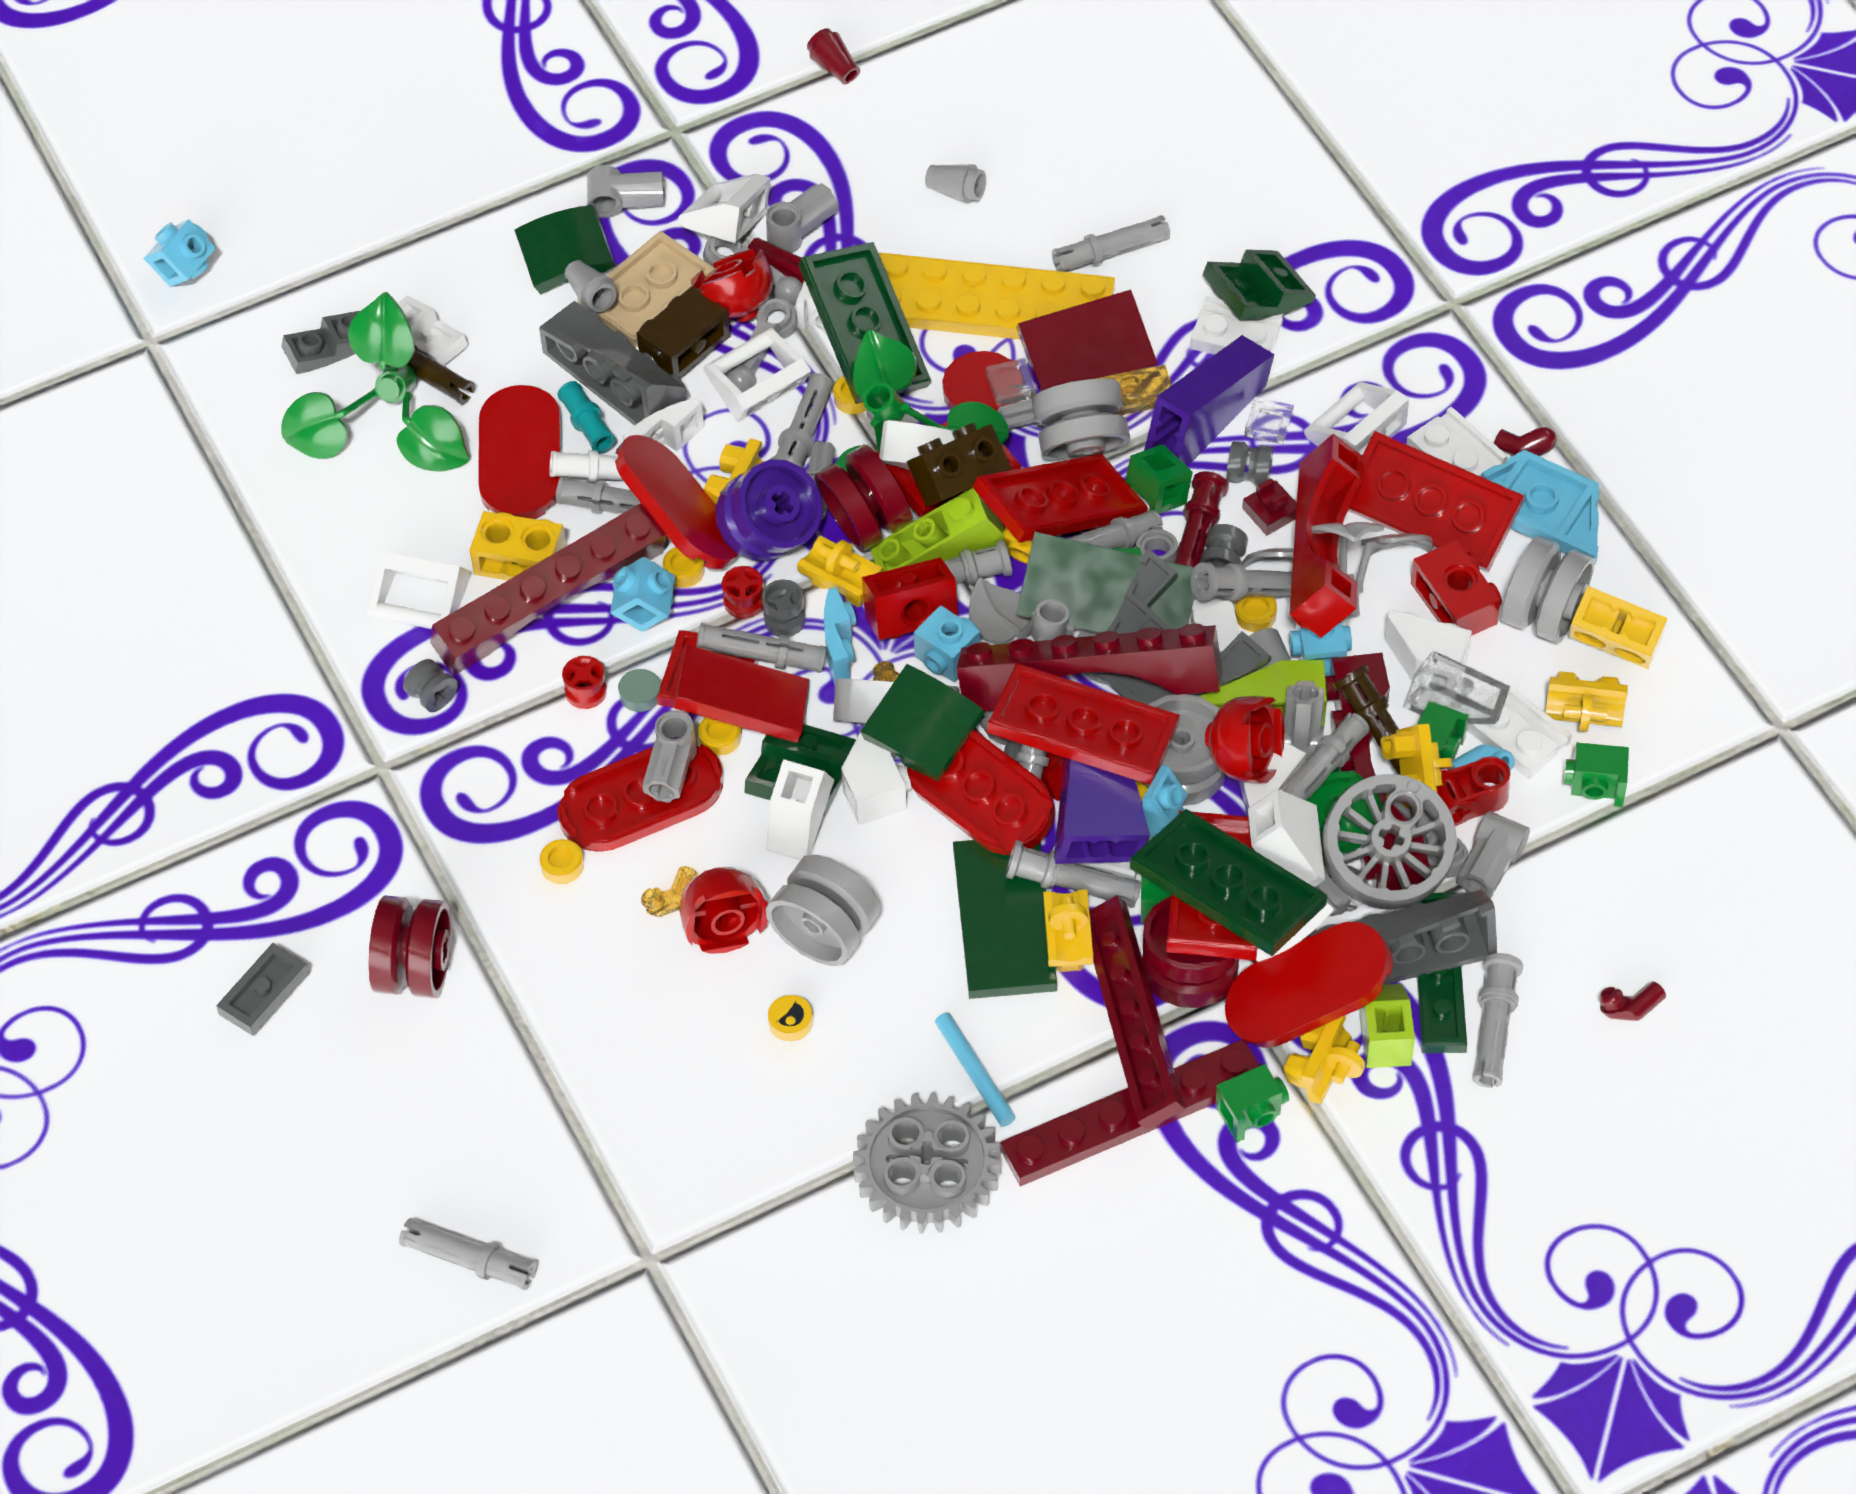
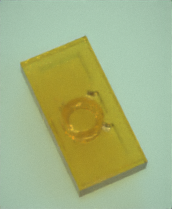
M1166 365L1095 378L1112 379L1120 383L1124 404L1116 412L1119 415L1154 409L1157 395L1172 385Z

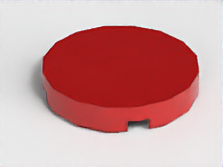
M990 351L969 352L956 358L946 368L942 379L944 402L950 410L960 403L970 401L986 404L997 411L1000 406L1016 403L1019 399L1021 400L1023 394L1021 371L1012 360L1000 353Z

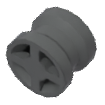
M424 659L413 666L403 683L404 691L412 698H420L421 706L429 712H437L445 707L455 695L458 686L457 680L448 673H441L440 666L432 659Z

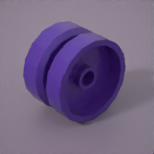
M769 459L733 478L720 492L716 504L717 527L724 542L736 554L751 561H771L806 543L818 530L823 514L821 494L814 479L802 467L787 460Z

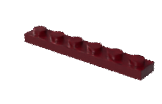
M1116 895L1089 911L1093 963L1137 1122L1146 1130H1149L1184 1111L1185 1106L1126 902Z
M1242 1039L1174 1068L1185 1110L1149 1130H1146L1137 1122L1129 1089L1126 1088L1000 1142V1151L1018 1185L1021 1187L1216 1104V1088L1218 1084L1260 1065L1246 1041Z

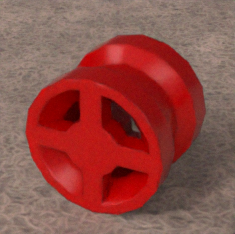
M737 566L728 570L721 582L725 610L731 616L739 619L756 616L763 609L762 593L764 584L762 575L750 566Z
M581 655L572 658L565 664L562 671V679L565 685L564 691L567 701L579 709H591L601 704L607 695L605 672L602 663L594 657Z

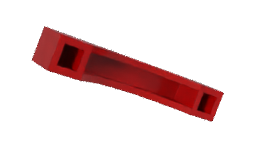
M1335 434L1330 435L1299 463L1289 615L1292 616L1300 627L1311 630L1320 638L1325 636L1357 609L1358 582L1340 570L1338 565L1337 548L1339 535L1334 533H1312V526L1325 523L1343 524L1350 504L1363 481L1364 456Z

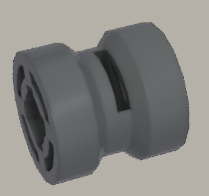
M1232 441L1226 480L1236 483L1241 482L1243 479L1251 480L1257 486L1269 480L1274 446L1260 445L1258 448L1248 447L1245 442ZM1248 454H1251L1248 473H1246Z
M1229 524L1212 526L1206 538L1205 545L1207 549L1202 552L1199 563H1211L1215 567H1224L1229 563L1242 566L1240 558L1246 553L1249 540L1246 533L1240 528Z
M786 579L775 580L768 584L762 593L765 628L776 637H780V635L792 637L800 633L806 622L802 588L797 583Z

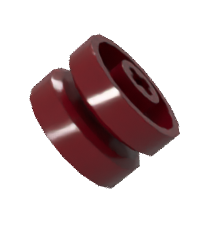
M863 444L846 455L845 466L847 471L832 463L814 476L816 486L833 519L851 544L860 552H865L881 541L880 525L884 529L895 533L910 524L913 519L910 507L895 478L877 453L869 445Z
M384 895L379 900L372 922L369 942L368 970L372 991L375 993L397 995L407 983L411 994L416 997L437 998L441 994L449 965L452 931L451 912L446 901L423 899L413 910L410 900L406 897Z
M1171 896L1167 897L1153 906L1144 920L1142 959L1151 991L1160 1000L1177 1007L1199 1008L1215 1004L1227 996L1230 986L1238 976L1239 959L1166 952Z

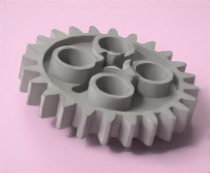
M931 1093L927 1103L921 1104L916 1094H912L911 1106L907 1107L900 1100L895 1099V1112L892 1114L883 1108H879L878 1119L880 1123L871 1120L865 1122L867 1135H857V1148L859 1150L853 1151V1164L857 1166L853 1168L854 1181L860 1183L859 1196L861 1198L870 1197L869 1210L875 1212L883 1208V1222L886 1224L896 1216L899 1217L900 1230L902 1231L909 1226L911 1221L917 1222L919 1234L924 1233L927 1223H934L938 1233H942L944 1228L943 1221L948 1219L954 1226L959 1228L961 1227L960 1214L963 1212L975 1219L977 1217L975 1202L984 1206L990 1204L988 1191H997L998 1177L996 1175L1001 1174V1160L998 1159L1000 1158V1143H993L995 1141L994 1128L984 1129V1115L979 1114L970 1119L971 1106L969 1103L956 1110L954 1109L953 1096H949L944 1104L941 1105L937 1104L935 1093ZM903 1138L915 1140V1142L907 1145L899 1144L897 1141ZM948 1141L961 1143L959 1146L951 1148L943 1145ZM900 1178H906L911 1180V1182L906 1185H897L893 1183L895 1180ZM944 1181H952L957 1183V1185L952 1188H944L939 1186V1184Z

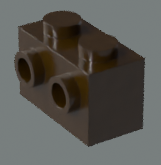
M693 285L682 295L674 297L663 311L653 319L647 320L639 331L636 332L639 351L651 355L661 369L669 375L674 374L679 378L730 336L727 309L699 293L701 291Z
M973 422L951 432L954 440L943 445L940 438H937L917 447L920 455L906 462L926 507L973 487L977 476L1011 470L992 424L977 430Z

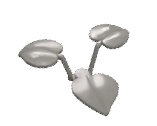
M1352 522L1346 525L1341 523H1325L1312 526V533H1334L1339 535V568L1346 574L1347 538L1356 542L1362 535L1368 532L1384 531V525L1369 522ZM1405 533L1381 535L1361 540V545H1365L1356 577V582H1358L1357 609L1349 616H1360L1359 593H1363V582L1372 551L1389 544H1404L1430 552L1433 549L1432 538L1422 534ZM1294 548L1258 550L1248 554L1243 559L1242 567L1246 568L1252 563L1267 557L1293 558ZM1347 574L1354 579V574Z
M981 577L977 580L970 597L969 620L980 630V638L992 644H1007L1015 636L1018 639L1026 638L1030 632L1034 641L1052 640L1060 635L1074 636V626L1068 624L1069 609L1064 603L1053 599L1044 600L1037 605L1031 619L1016 616L1020 593L996 586ZM1081 631L1077 637L1095 636L1096 633ZM1094 672L1083 673L1097 682L1107 684ZM984 711L985 714L979 721L985 732H987L988 721L993 711ZM986 733L990 739H994L997 743L1006 745L1010 741Z

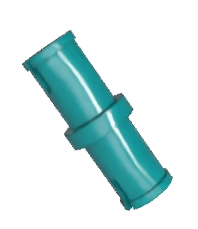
M569 381L562 385L557 395L570 413V422L573 427L583 433L592 450L604 453L611 449L616 439L603 421L600 407L589 400L581 384L577 383V381Z

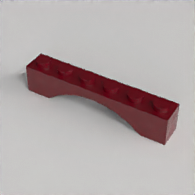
M640 503L432 624L430 644L450 673L455 676L489 656L518 630L558 603L588 587L615 577L622 567L632 564L643 556L649 560L663 553L667 535Z
M1197 623L1187 624L1177 629L1160 630L1156 627H1148L1138 632L1120 634L1114 631H1104L1095 636L1086 637L1060 635L1052 640L1041 641L1023 638L1007 644L990 645L986 642H978L961 648L956 667L961 694L981 707L983 711H994L1016 663L1059 677L1085 672H1113L1130 675L1158 684L1176 695L1220 691L1222 664L1216 625L1203 626Z
M1382 652L1331 658L1330 675L1325 676L1327 701H1333L1335 710L1331 711L1333 732L1348 713L1352 715L1355 712L1342 690H1336L1333 684L1355 669L1366 664L1369 668L1367 675L1379 694L1386 695L1389 700L1390 685ZM1356 684V688H1357L1358 691L1360 692V694H1361V696L1363 697V699L1366 701L1365 696L1363 695L1362 691L1360 690V688H1359L1358 685ZM1375 715L1374 717L1376 718L1378 723H1380L1378 716ZM1370 731L1350 752V759L1343 767H1340L1341 771L1355 772L1364 779L1376 776L1371 762L1370 743L1373 735ZM1385 793L1379 794L1382 805L1387 799ZM1391 805V813L1397 820L1409 821L1394 805ZM1387 833L1383 838V847L1391 850L1395 844V835ZM1423 835L1411 840L1412 842L1425 844ZM1409 852L1430 869L1426 854ZM1370 856L1361 858L1362 870L1371 860ZM1401 861L1411 885H1418L1425 881V878ZM1379 863L1375 864L1364 878L1365 881L1371 880L1372 886L1378 888L1381 865ZM1389 865L1386 888L1389 890H1402L1393 867Z

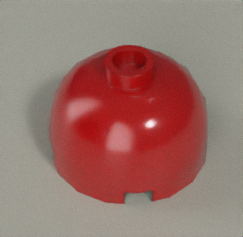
M749 249L722 258L713 263L715 270L705 276L703 270H701L691 279V285L700 290L701 292L699 293L726 308L728 319L737 317L738 322H745L757 316L759 307L768 300L773 286L770 264L762 249L759 250L757 255L753 249Z
M1236 697L1226 702L1207 726L1205 732L1206 746L1210 749L1217 768L1231 779L1262 784L1268 783L1275 776L1277 769H1268L1274 753L1282 757L1285 726L1281 708L1272 707L1271 703L1276 701L1273 697Z
M716 867L694 877L684 888L678 907L682 928L687 941L691 945L693 943L699 945L701 951L708 954L728 953L749 944L747 936L751 935L757 928L761 934L768 923L765 909L768 902L764 892L749 874L734 867Z

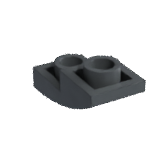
M360 311L322 317L320 329L283 335L281 347L295 373L319 369L354 355L355 353L349 343L348 331L351 321Z

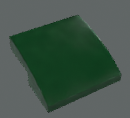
M593 205L557 211L514 229L533 287L540 295L567 281L565 270L573 261L580 260L601 273L616 266L596 208Z
M1246 249L1240 263L1207 261L1202 274L1239 319H1258L1287 313L1313 302L1316 296L1279 251Z
M906 664L860 732L864 740L899 756L903 765L939 782L985 713L981 707L948 685Z
M806 724L802 726L798 743L766 734L762 740L761 755L745 779L744 793L770 801L783 759L822 770L834 779L823 817H825L842 784L841 768L856 739Z

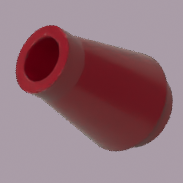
M824 28L816 32L808 41L807 50L810 52V59L838 78L842 84H849L857 78L860 68L854 62L838 32H832L831 29Z

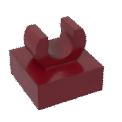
M1271 478L1256 487V492L1243 498L1242 509L1266 536L1296 520L1297 502L1277 480L1274 481Z

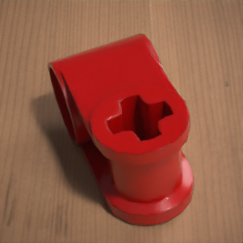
M1483 757L1469 764L1441 771L1443 786L1437 787V794L1447 805L1455 826L1485 815L1488 811H1499L1508 803L1511 772L1507 763L1498 757ZM1485 783H1494V784H1496V785H1495V786H1488V785H1485Z

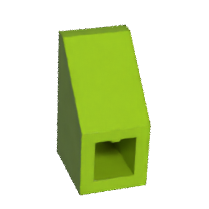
M1403 984L1382 985L1384 989L1378 997L1359 1009L1366 1068L1411 1066L1415 1035L1410 998Z

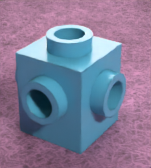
M188 219L176 225L172 222L166 224L155 235L154 239L157 243L143 259L172 287L188 280L190 277L194 279L209 266L210 262L207 258L216 247L208 240L207 233L199 225L192 223Z
M644 556L632 564L622 567L616 573L613 580L614 592L610 613L641 632L669 617L670 608L674 601L675 575Z
M941 605L914 631L915 657L922 661L932 673L936 675L942 674L952 682L958 679L956 667L961 648L981 642L980 630L972 621L964 617H958Z
M1341 621L1325 636L1320 638L1311 630L1304 629L1296 623V631H1289L1291 656H1299V660H1324L1325 676L1330 675L1331 658L1347 656V651H1352L1350 626H1343Z

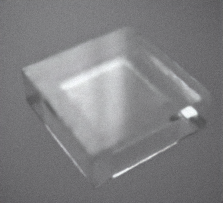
M1025 358L986 367V377L996 406L1032 399V394L1036 393V387Z
M1254 397L1245 425L1244 437L1284 445L1293 418L1294 405Z

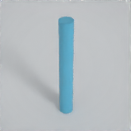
M943 1013L935 1020L936 1026L1001 1127L1010 1125L1014 1122L1016 1116L950 1013Z

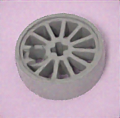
M1382 774L1356 782L1337 798L1323 826L1321 847L1323 859L1330 876L1345 894L1369 907L1399 909L1421 902L1441 885L1455 859L1457 834L1447 805L1434 790L1408 776ZM1388 793L1390 795L1383 803L1380 812L1373 795ZM1360 799H1364L1375 825L1351 808L1352 805ZM1397 801L1408 803L1412 807L1413 818L1409 821L1397 820L1391 813V805ZM1424 809L1433 822L1416 828ZM1345 816L1368 835L1341 831L1339 825L1341 817ZM1437 831L1440 846L1416 843L1411 840L1429 832ZM1387 833L1395 835V844L1391 850L1383 847V838ZM1338 841L1363 844L1366 847L1343 855L1339 851ZM1409 852L1437 856L1438 863L1436 867L1429 869ZM1370 856L1371 860L1359 875H1354L1346 866L1347 863ZM1401 861L1425 878V881L1418 885H1411ZM1379 863L1381 865L1378 888L1364 883L1363 879L1375 864ZM1389 865L1393 867L1402 890H1389L1386 888Z

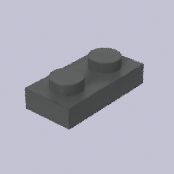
M272 943L216 1005L218 1014L254 1036L309 974L307 963Z

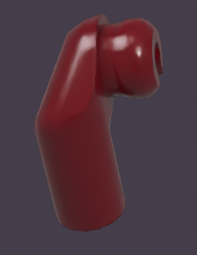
M1549 427L1536 428L1522 436L1501 429L1496 436L1494 444L1503 452L1513 456L1523 450L1537 456H1542L1553 450L1557 442V435Z
M1651 981L1635 996H1624L1621 989L1608 987L1600 993V1009L1610 1019L1639 1021L1665 1000L1667 995L1663 987L1655 981Z

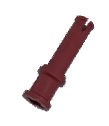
M1210 471L1198 472L1193 477L1192 487L1194 491L1191 500L1186 502L1183 509L1186 524L1174 563L1191 567L1199 564L1205 548L1208 531L1220 519L1221 513L1218 508L1221 498L1226 496L1229 483L1220 474Z

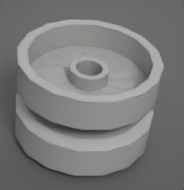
M1087 379L1057 385L1033 396L1032 407L1035 421L1047 426L1038 435L1041 456L1047 460H1069L1105 454L1128 444L1131 438L1127 418L1116 414L1124 404L1120 383L1112 379Z
M1540 535L1536 536L1521 557L1507 590L1501 616L1503 622L1524 629L1530 626L1536 619L1535 625L1538 636L1557 644L1562 642L1570 630L1572 620L1587 586H1590L1595 566L1594 557L1574 549L1565 554L1561 559L1559 543Z
M1188 694L1167 695L1149 704L1151 706L1180 715L1178 728L1161 765L1169 766L1188 794L1182 806L1195 805L1211 798L1222 787L1226 778V774L1217 768L1210 749L1205 743L1206 728L1212 722L1219 708L1202 697ZM1143 783L1146 787L1149 788V784Z
M808 855L803 856L787 877V885H782L765 909L766 918L771 927L786 944L801 955L817 963L839 966L848 960L860 943L859 936H863L879 916L880 903L873 890L849 868L827 857Z

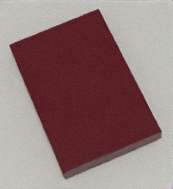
M1131 289L1023 321L1016 326L1039 392L1074 381L1087 379L1116 380L1155 368L1158 364Z

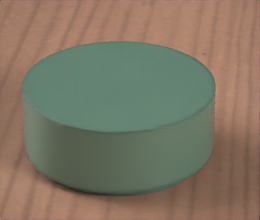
M635 669L622 676L618 684L620 701L625 708L634 712H644L658 704L657 696L660 693L661 685L655 673L646 669Z

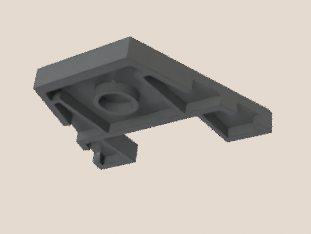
M1149 548L1143 554L1138 572L1134 580L1130 582L1125 593L1124 602L1108 631L1120 634L1138 632L1148 627H1156L1160 630L1172 629L1150 607L1178 578V575ZM1243 631L1220 654L1222 664L1220 687L1251 674L1272 660L1271 656ZM1094 672L1120 696L1147 705L1164 696L1176 695L1158 684L1135 676L1113 672ZM1194 693L1188 695L1199 697L1205 693Z

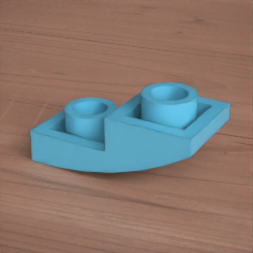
M837 587L828 589L824 607L826 655L834 685L836 678L851 679L849 663L855 662L851 646V626L857 624L850 601H842Z
M1161 765L1142 798V807L1151 838L1178 816L1179 810H1184L1182 804L1188 796L1169 766Z

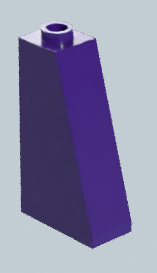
M1241 335L1157 395L1144 451L1163 444L1188 467L1267 386L1275 354Z
M1064 758L1054 850L1055 864L1130 862V858L1147 843L1150 836L1136 781Z

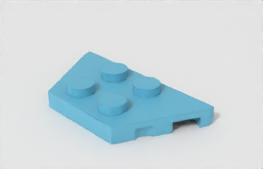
M1526 450L1508 458L1506 463L1495 465L1482 472L1481 477L1525 496V501L1511 529L1533 539L1540 535L1559 543L1560 551L1566 554L1575 549L1594 557L1596 564L1599 546H1597L1599 483Z

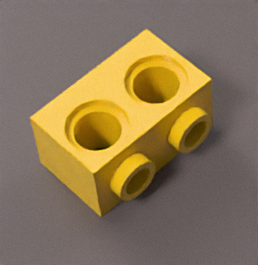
M483 511L469 549L474 575L509 580L567 546L564 526L547 519L535 520L517 517L505 512L493 513Z
M1587 586L1572 620L1569 637L1649 669L1665 632L1668 618Z

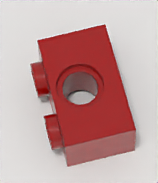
M1457 540L1413 559L1410 584L1438 622L1452 623L1463 629L1471 630V636L1497 625L1499 609L1502 604L1500 592L1494 583L1487 582L1480 572L1474 555L1470 552L1466 553Z
M941 557L862 577L865 619L878 640L894 639L906 633L914 632L940 605L958 616L955 577Z

